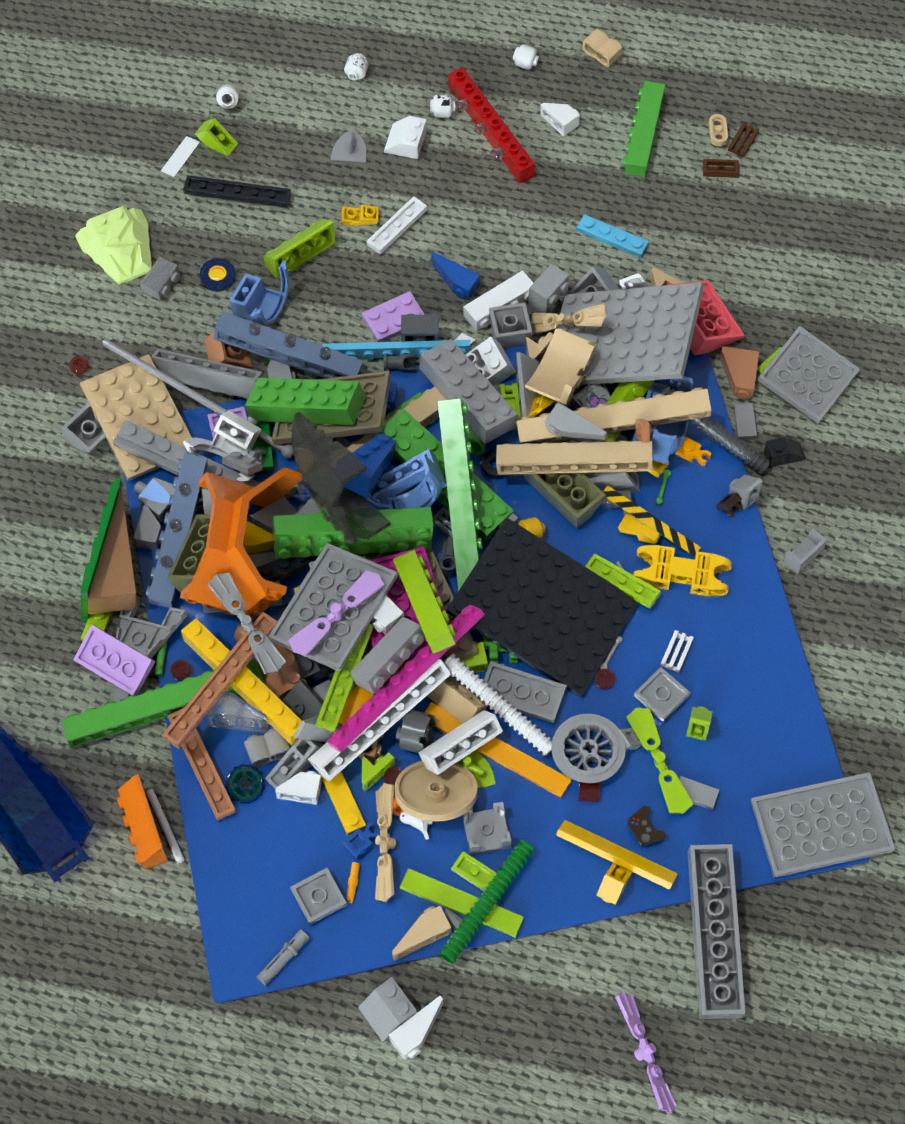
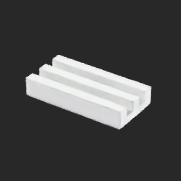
M675 630L660 666L679 673L694 637H688L685 633L680 634L679 631ZM676 638L680 639L670 663L667 664V659ZM683 641H686L687 644L685 646V649L682 653V656L679 660L677 667H675L673 665L681 649Z

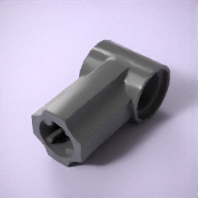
M453 537L444 538L440 559V568L447 579L453 578L456 575ZM452 565L453 567L445 568L444 566Z

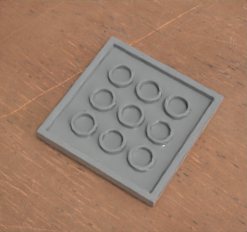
M799 326L757 380L818 424L860 369Z

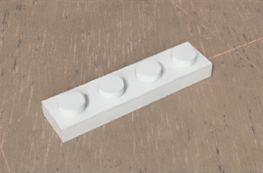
M412 197L366 241L367 246L378 254H382L427 211V205L416 197Z

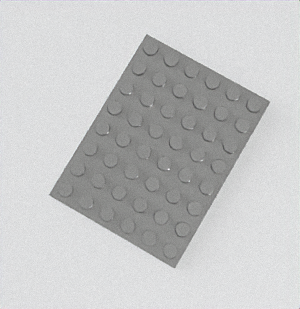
M703 283L565 294L560 314L574 315L579 310L603 303L606 304L607 316L601 327L576 325L569 327L565 324H559L556 329L560 328L598 344L589 367L586 366L585 370L581 373L584 378L580 385L683 378L703 295Z

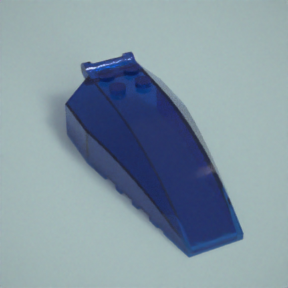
M0 726V843L23 875L47 872L55 883L60 880V876L82 861L86 862L90 859L82 846L92 830L93 824L68 787ZM77 851L78 855H76L74 858L60 866L55 871L52 869L58 863H60L61 861H63L64 859H66L71 854Z

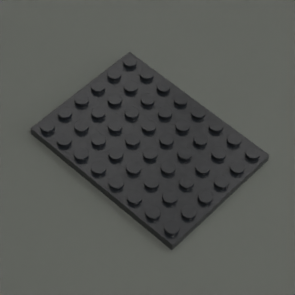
M506 517L452 600L446 613L456 618L469 605L480 608L485 615L471 627L473 630L555 682L567 685L566 689L582 697L639 602L606 579Z

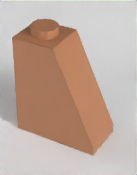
M722 346L720 360L733 396L741 399H752L759 351Z

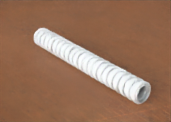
M451 654L444 661V665L452 673L451 676H456V680H460L462 685L465 684L466 689H471L470 692L475 693L477 698L480 697V701H484L486 706L489 705L490 710L494 709V713H498L500 718L503 717L505 723L508 722L510 727L513 726V730H518V734H522L524 739L527 738L528 743H533V747L538 748L537 751H542L543 756L552 750L551 738H547L546 733H541L540 728L537 729L535 724L532 725V721H528L526 716L523 717L522 712L518 713L517 708H513L511 703L508 704L507 699H502L503 696H499L497 691L494 692V688L489 687L488 683H484V679H479V675H475L473 670L470 671L469 666H464L465 663H461L459 658L456 659L455 654Z

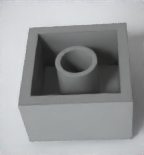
M550 264L530 286L528 308L535 313H555L558 305L561 302L563 303L565 294H568L569 274Z

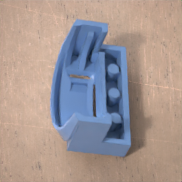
M428 449L383 474L380 480H377L374 489L370 491L367 498L359 494L358 496L362 508L365 510L394 509L392 500L396 509L430 507L439 497L441 489L447 486L436 455ZM418 482H421L417 487H415V488L412 489L411 491H409V492H407V493H405V494L396 496L397 494H399V493H401L402 491H404V490L410 488L411 486L417 484Z

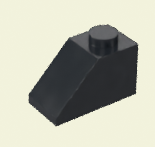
M786 437L766 441L764 455L766 460L770 461L769 468L806 460L800 442Z

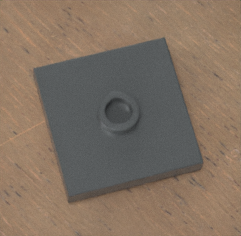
M299 680L282 700L302 721L319 715L323 705L321 699L304 680Z

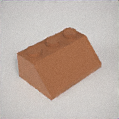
M273 643L286 659V663L279 672L267 674L263 673L258 661L257 664L263 683L282 701L298 681L303 679L293 651Z

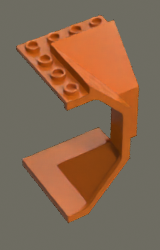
M284 467L256 487H251L206 472L199 479L198 486L209 489L212 498V510L204 553L191 583L181 591V599L187 600L188 603H198L208 609H218L225 614L233 615L208 586V583L215 574L230 572L245 602L244 610L251 617V620L286 594L287 586L265 580L261 577L244 549L243 541L249 503L266 507L272 502L278 501L301 481L302 473ZM237 602L232 604V606L235 608L239 607L240 605Z

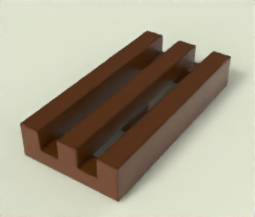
M744 122L728 147V151L741 157L745 156L759 133V128L753 129L752 125L748 127L746 126L747 123ZM744 130H746V132H745V134L743 135L742 139L740 140L739 144H738L737 147L734 149V146L736 145V143H737V141L739 140L740 136L742 135V133L744 132ZM750 132L753 133L742 152L739 151Z
M703 159V176L738 178L739 160Z

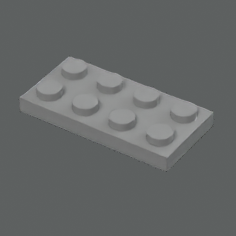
M491 661L484 677V683H488L489 687H493L494 692L497 691L499 696H503L502 699H507V703H511L513 708L516 707L517 712H522V714L554 724L567 685Z

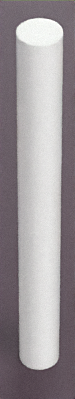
M150 789L146 791L147 797L177 864L184 862L185 859L154 790Z

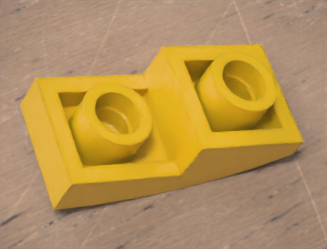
M362 204L360 208L342 206L341 225L377 224L379 207Z
M627 513L618 526L619 532L637 535L638 541L656 544L661 536L660 533Z

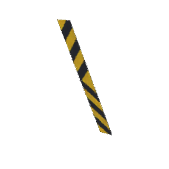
M610 486L604 489L603 493L607 499L691 555L695 556L696 551H699L701 548Z

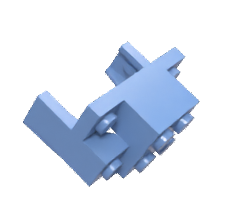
M685 376L683 378L670 379V389H675V392H690L693 389V379ZM653 382L648 390L646 399L660 394L667 385ZM689 421L651 426L652 434L650 435V441H652L653 461L664 464L668 463L669 456L681 448ZM636 431L633 437V441H639L638 439H636Z

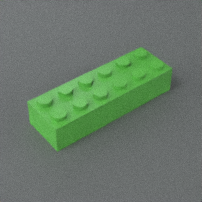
M258 378L245 407L250 417L256 421L354 425L366 395L359 381Z

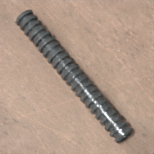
M668 385L660 394L665 396L672 395L675 389H670L671 386ZM712 417L691 420L693 425L696 424V427L701 428L702 432L705 431L706 435H711V439L715 438V442H720V445H724L726 450H730V453H735L734 456H739L740 460L743 459L744 463H748V466L753 467L754 471L757 470L758 474L764 473L768 468L769 460H765L764 456L761 457V454L756 453L755 449L752 450L751 446H746L745 442L742 443V440L740 438L737 439L736 435L733 436L731 431H727V428H722L723 425H718L717 421L714 422Z

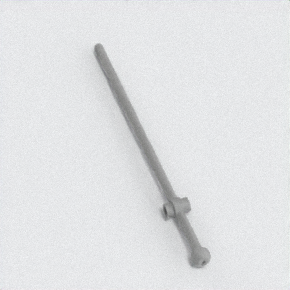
M107 339L102 341V344L108 349L219 415L227 412L226 409ZM248 416L247 421L256 426L258 422ZM260 431L258 438L280 450L284 458L293 457L296 449L292 444L274 445L272 437Z

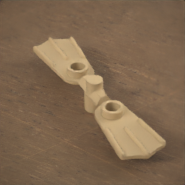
M603 303L579 310L574 315L533 313L530 320L532 335L554 330L559 324H565L569 327H574L575 325L601 327L607 316L606 304Z
M383 783L382 787L376 791L377 823L381 830L380 836L378 835L375 839V844L380 845L382 856L377 861L378 876L376 878L375 899L387 902L394 895L392 857L390 854H387V851L394 849L396 846V840L391 838L387 832L392 823L394 785Z

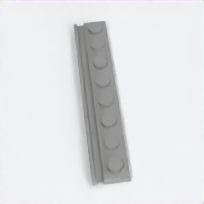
M125 420L116 438L113 440L114 446L178 476L180 473L178 463L180 459H183L184 453L204 457L194 451L189 453L185 447L128 420ZM207 458L208 466L206 472L251 487H256L260 484L253 479L238 481L237 478L240 477V473ZM249 503L248 509H251L252 503Z

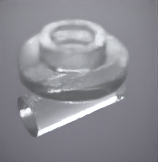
M306 483L299 484L297 486L299 494H294V497H298V501H308L311 495L308 494L309 485Z

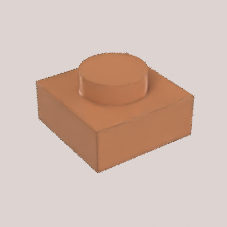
M635 419L636 439L641 442H649L650 435L652 434L651 425L644 419Z

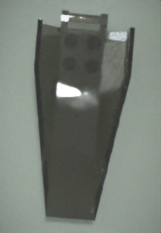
M297 412L294 416L292 427V448L295 461L325 521H330L336 532L340 531L344 535V540L347 544L355 543L357 538L368 540L390 526V521L365 497L344 487L345 483L366 471L367 467L338 441L333 443L332 436H324V430H317L315 423L311 422L302 413Z

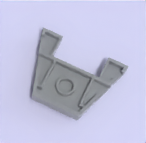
M136 598L135 609L120 611L119 617L121 622L120 627L117 628L116 638L152 658L184 621L188 613L185 610L170 607L162 625L136 619L134 616L141 604V601Z

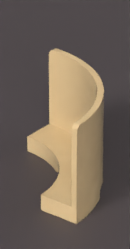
M560 328L555 329L543 359L524 387L567 404L573 397L575 388L578 389L584 378L581 373L585 370L586 366L589 367L598 344Z

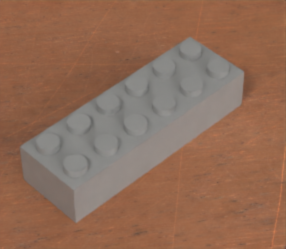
M452 339L420 354L419 369L446 400L461 398L464 403H467L468 415H465L466 422H469L470 428L484 444L516 427L517 413Z

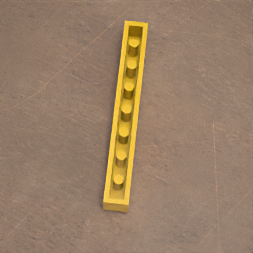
M197 618L181 630L183 640L214 671L230 652ZM245 667L230 686L293 746L298 740L294 737V734L302 720Z

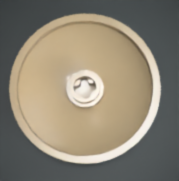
M419 761L406 767L398 775L395 782V798L401 809L415 818L426 821H447L465 814L473 807L477 799V781L467 768L458 763L453 764L445 771L436 775L426 770L423 761Z

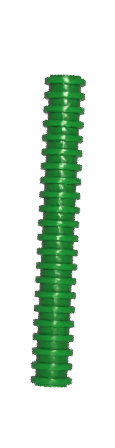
M525 840L518 841V845L514 847L515 850H512L511 855H508L507 860L503 862L504 866H500V871L496 872L497 876L492 877L493 881L488 883L489 886L485 887V892L483 891L481 897L477 898L478 902L473 904L474 907L470 908L466 918L462 919L463 923H459V928L455 929V934L453 933L451 939L447 940L448 944H444V949L439 951L441 957L447 962L455 963L456 958L460 957L459 953L464 951L463 947H467V942H470L471 937L475 936V931L479 930L478 926H482V921L486 920V915H490V910L494 909L493 905H497V900H500L501 895L505 893V889L509 888L508 884H512V879H515L516 874L520 872L519 869L523 868V864H526L527 859L534 853V848L530 843Z

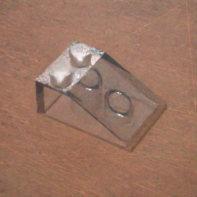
M226 690L207 714L210 727L266 734L270 729L268 718L265 714Z

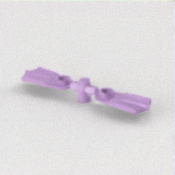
M366 570L343 595V603L332 604L330 607L331 613L326 618L316 619L288 640L293 652L307 656L329 632L331 623L342 619V613L348 607L358 606L384 587L380 575ZM351 598L355 599L354 602H349L348 600ZM321 625L325 626L324 629H319L318 627Z
M621 991L615 998L631 1033L640 1041L639 1048L634 1051L635 1057L639 1061L645 1060L648 1062L647 1073L659 1109L670 1114L677 1107V1104L667 1083L663 1079L661 1068L653 1064L655 1062L653 1053L656 1052V1047L653 1043L649 1044L647 1038H644L645 1027L640 1021V1014L633 995Z

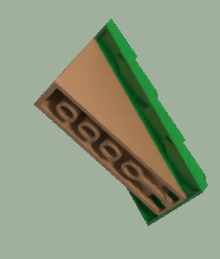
M116 478L114 482H111L107 505L103 507L98 536L93 541L90 562L86 563L81 587V623L87 622L90 614L136 608V589L121 488L122 478Z

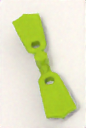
M635 708L626 718L643 747L651 751L655 766L660 772L659 783L670 814H684L693 806V802L676 773L668 770L665 763V754L658 749L660 738L650 708ZM653 740L655 744L649 745L647 742ZM670 777L672 780L670 782H666L664 778Z

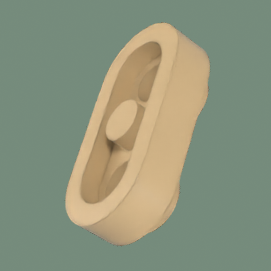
M714 114L709 118L708 123L710 142L715 146H723L728 140L727 121L723 115Z

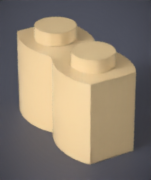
M595 29L582 44V50L586 54L595 58L606 67H609L622 54L621 44L609 38L605 32Z

